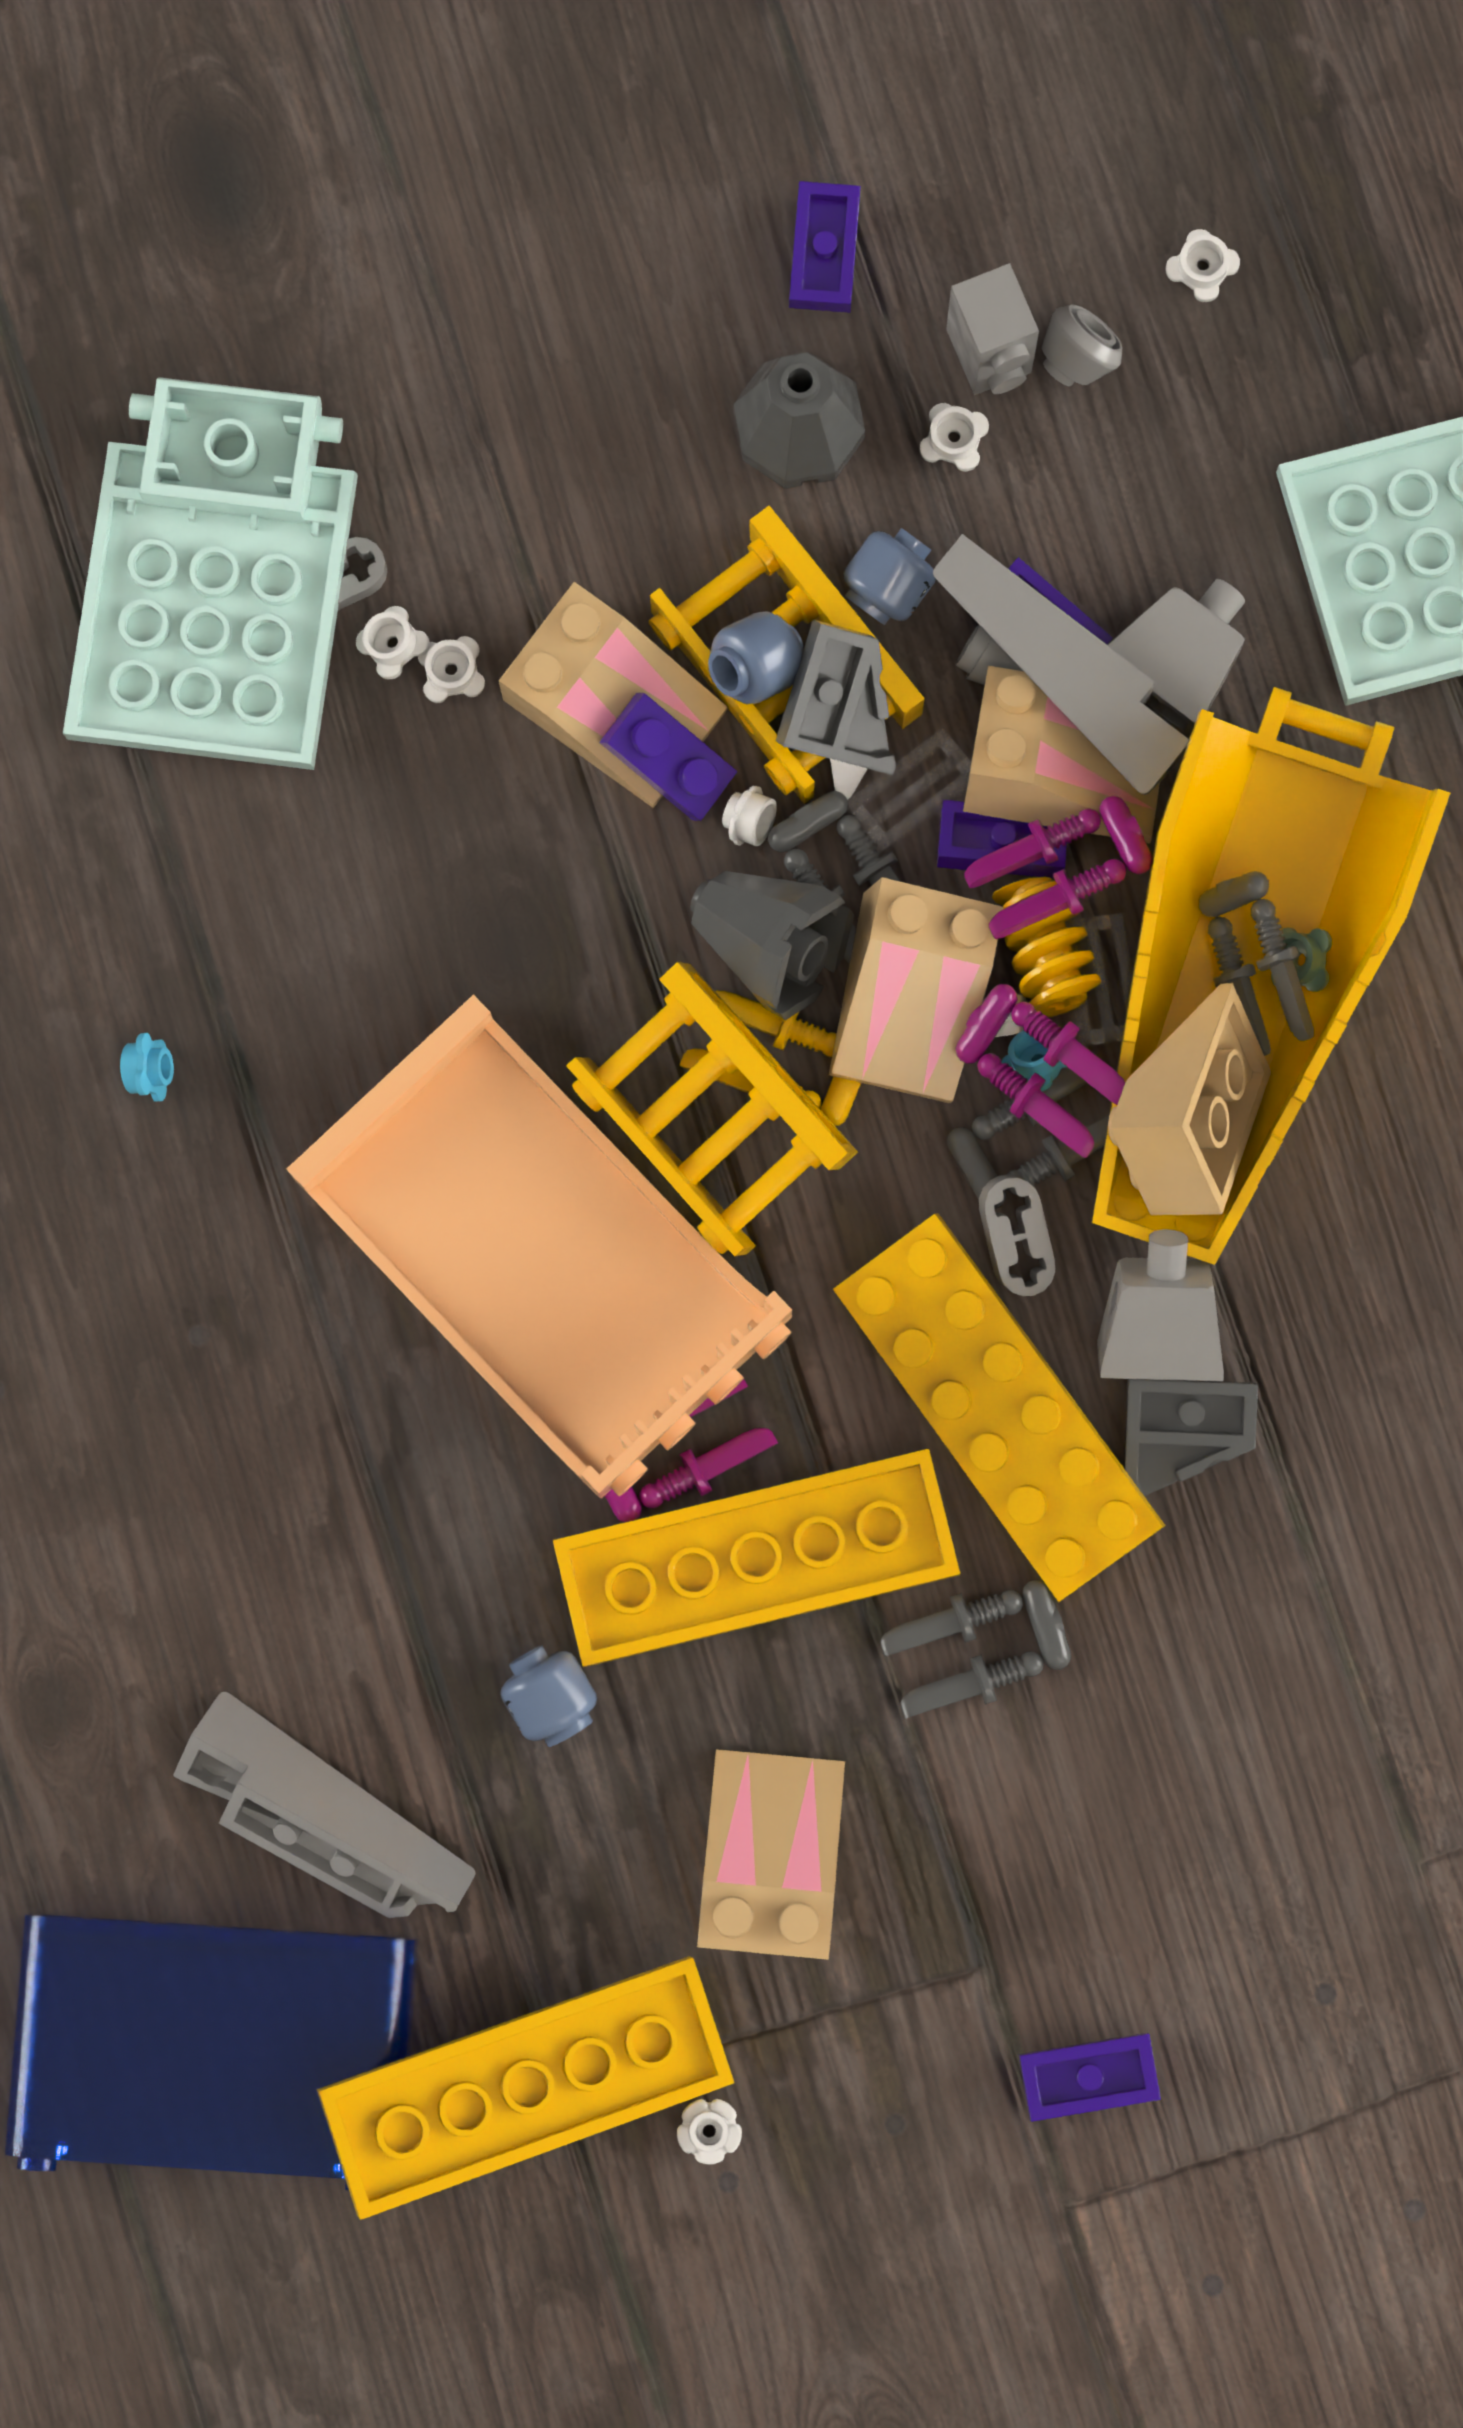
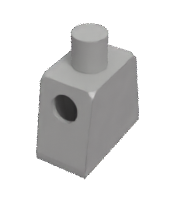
M1216 579L1199 601H1196L1182 589L1173 587L1108 644L1110 648L1156 682L1150 699L1146 702L1145 706L1188 739H1190L1199 711L1201 709L1209 711L1245 641L1238 631L1228 625L1244 605L1245 599L1236 588L1221 579Z
M1170 1229L1154 1231L1149 1235L1148 1258L1125 1257L1118 1261L1097 1339L1100 1378L1223 1381L1224 1370L1210 1263L1199 1259H1187L1188 1237L1184 1233Z

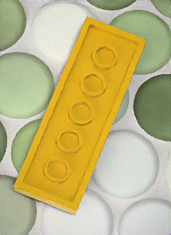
M939 1213L930 1216L833 1288L834 1292L1058 1602L1166 1526Z
M929 1449L553 1540L583 1667L960 1575Z
M688 1956L319 2088L317 2092L357 2216L362 2220L734 2084V2080L694 1958Z

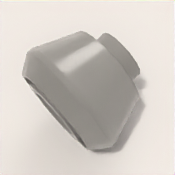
M1078 305L1059 307L1052 313L1041 348L1046 356L1043 365L1048 373L1057 381L1066 386H1072L1074 382L1088 385L1120 366L1122 361V344L1115 333L1101 319Z

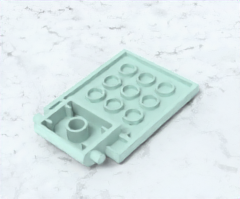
M158 377L154 396L132 393L129 402V417L131 419L150 421L147 445L108 442L63 735L67 740L314 770L339 605L341 579L344 572L347 539L349 538L358 478L357 473L352 470L316 466L319 441L341 442L343 419L322 416L320 396Z
M1463 417L1279 464L1276 474L1345 706L1463 675Z

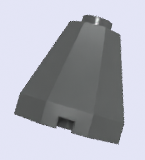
M808 352L783 356L763 363L734 403V416L738 428L743 461L785 489L802 486V482L818 479V483L836 480L865 439V428L856 382Z
M724 871L718 876L702 882L695 891L690 905V909L693 912L691 924L762 1006L784 1020L789 1019L817 1000L824 986L815 980L823 967L834 973L843 960L854 914L848 907L843 905L845 901L841 896L821 885Z

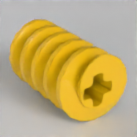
M1050 877L1023 879L996 890L992 898L995 903L1003 905L1002 907L1005 909L1053 887L1057 883ZM1069 908L1005 936L1007 947L1012 951L1018 952L1013 957L1012 966L1017 974L1024 975L1019 984L1021 994L1026 998L1032 999L1029 1003L1034 1006L1036 1011H1041L1048 1018L1078 1008L1085 1003L1087 992L1102 982L1099 974H1080L1079 969L1092 962L1095 957L1091 950H1073L1072 945L1084 939L1088 934L1084 927H1066L1065 922L1079 914L1073 915Z

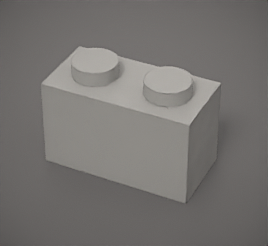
M1006 264L951 286L946 330L973 394L977 395L990 389L993 394H1001L1020 386L1025 382L1026 375L1032 372L1039 329L1011 264Z

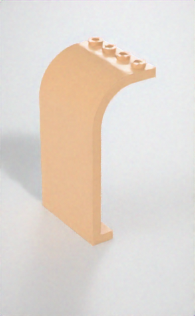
M474 994L287 1168L293 1179L543 1442L601 1499L611 1489L618 1496L625 1493L648 1470L641 1461L658 1444H661L667 1451L671 1449L696 1424L689 1415L707 1398L715 1405L722 1401L743 1380L744 1377L737 1371L739 1367L755 1352L762 1359H765L792 1333L785 1325L792 1318V1309L775 1291L768 1297L765 1296L738 1273L493 1020L491 1012Z

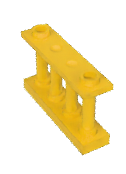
M769 505L749 520L750 540L752 541L747 546L749 553L677 607L658 588L650 595L651 613L654 616L648 622L666 648L671 651L678 646L769 759L764 768L778 789L784 795L794 791L805 804L814 797L815 781L807 771L826 757L796 749L791 752L787 747L776 742L777 734L768 724L785 711L792 686L755 704H744L723 694L716 687L709 672L708 660L710 650L692 629V626L765 572L770 576L777 572L790 588V591L786 593L788 600L771 613L780 616L789 625L794 627L802 620L809 624L815 619L875 637ZM879 642L883 668L880 673V685L886 693L889 717L892 716L900 727L904 729L922 715L925 698Z
M677 962L659 978L662 984L670 991L664 998L667 1004L599 1068L590 1058L575 1057L566 1066L577 1078L572 1087L578 1096L595 1112H599L604 1108L703 1220L697 1228L706 1241L721 1254L729 1250L734 1256L746 1255L756 1246L742 1230L746 1224L810 1166L817 1169L823 1163L828 1170H838L851 1160L858 1151L696 969L689 963ZM696 1021L712 1039L706 1045L709 1052L640 1115L616 1086L684 1023L691 1026ZM739 1069L754 1086L748 1093L751 1100L682 1162L659 1137L658 1133L726 1070L732 1074ZM781 1116L797 1134L791 1140L793 1147L724 1210L699 1181L768 1118L775 1121Z

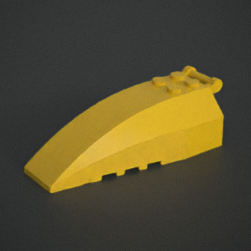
M1277 687L1272 689L1257 734L1213 717L1214 713L1201 709L1198 713L1156 835L1153 863L1149 876L1117 1073L1126 1082L1216 989L1213 979L1221 975L1223 971L1219 970L1221 965L1217 964V961H1219L1215 957L1217 952L1214 953L1213 949H1215V946L1212 947L1211 944L1213 939L1208 934V925L1216 917H1207L1202 914L1199 909V898L1205 891L1216 887V884L1240 877L1252 871L1263 873L1269 880V890L1261 899L1270 900L1276 907L1275 916L1280 920L1278 922L1282 927L1280 930L1288 927L1295 929L1297 933L1309 934L1313 929L1318 928L1327 931L1332 938V947L1326 953L1325 969L1329 973L1327 986L1319 992H1312L1305 986H1301L1313 1023L1314 1037L1303 1042L1293 1035L1287 1024L1277 989L1272 982L1270 969L1266 971L1258 970L1256 961L1264 958L1266 954L1262 953L1264 947H1260L1262 941L1258 940L1260 935L1256 934L1258 929L1254 927L1256 921L1251 916V907L1254 902L1218 916L1227 918L1232 924V934L1237 938L1234 941L1238 942L1236 947L1240 948L1238 953L1242 955L1240 960L1244 961L1242 966L1247 964L1255 966L1256 974L1249 978L1271 1048L1270 1054L1265 1056L1271 1069V1075L1223 1214L1150 1215L1139 1190L1134 1188L1131 1183L1129 1169L1118 1146L1112 1143L1107 1127L1092 1223L1146 1242H1149V1235L1157 1230L1170 1229L1180 1231L1188 1237L1187 1256L1213 1265L1216 1264L1258 1188L1261 1178L1279 1150L1283 1138L1311 1092L1315 1080L1331 1051L1344 1032L1353 1011L1366 988L1370 985L1403 925L1451 794L1441 789L1428 790L1379 775L1393 735V726L1378 721L1375 722L1374 726H1370L1290 699L1292 692ZM1284 723L1364 750L1360 767L1357 768L1277 741L1276 738L1281 724ZM1304 954L1299 956L1298 964L1300 966L1305 963L1306 958ZM1113 1102L1111 1103L1110 1112L1114 1107H1117Z

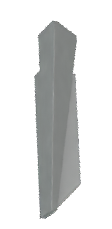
M962 534L934 568L933 576L1139 793L1144 795L1150 793L1183 758L1189 742L1187 737L1145 706L1146 702L1150 699L1156 682Z
M221 1692L216 1697L197 1725L173 1774L174 1777L229 1800L219 1821L220 1825L388 1918L409 1916L417 1905L435 1903L445 1908L447 1912H454L475 1877L474 1868L228 1692Z

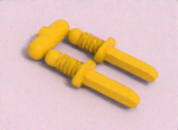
M715 991L746 1026L774 1036L775 1040L772 1047L784 1051L787 1041L791 1039L792 1043L797 1041V1045L802 1043L805 1048L809 1046L808 1049L810 1050L815 1048V1052L820 1050L826 1056L832 1057L837 1033H828L825 1028L821 1030L820 1026L814 1027L815 1024L811 1023V1025H808L809 1022L807 1021L803 1023L802 1019L796 1020L799 1012L784 1020L765 1009L761 1003L732 992ZM697 1048L687 1050L683 1054L679 1066L690 1070L709 1051ZM739 1069L732 1074L726 1070L715 1080L746 1093H749L754 1088ZM833 1076L823 1103L816 1092L810 1090L803 1091L835 1126H840L848 1118L861 1083Z

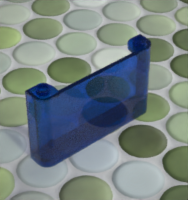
M25 1914L4 2154L17 2157V2169L29 2171H56L57 2160L345 2179L317 2089L410 2056L418 1939ZM345 2179V2190L349 2191V2188H348V2185H347V2182H346V2179Z

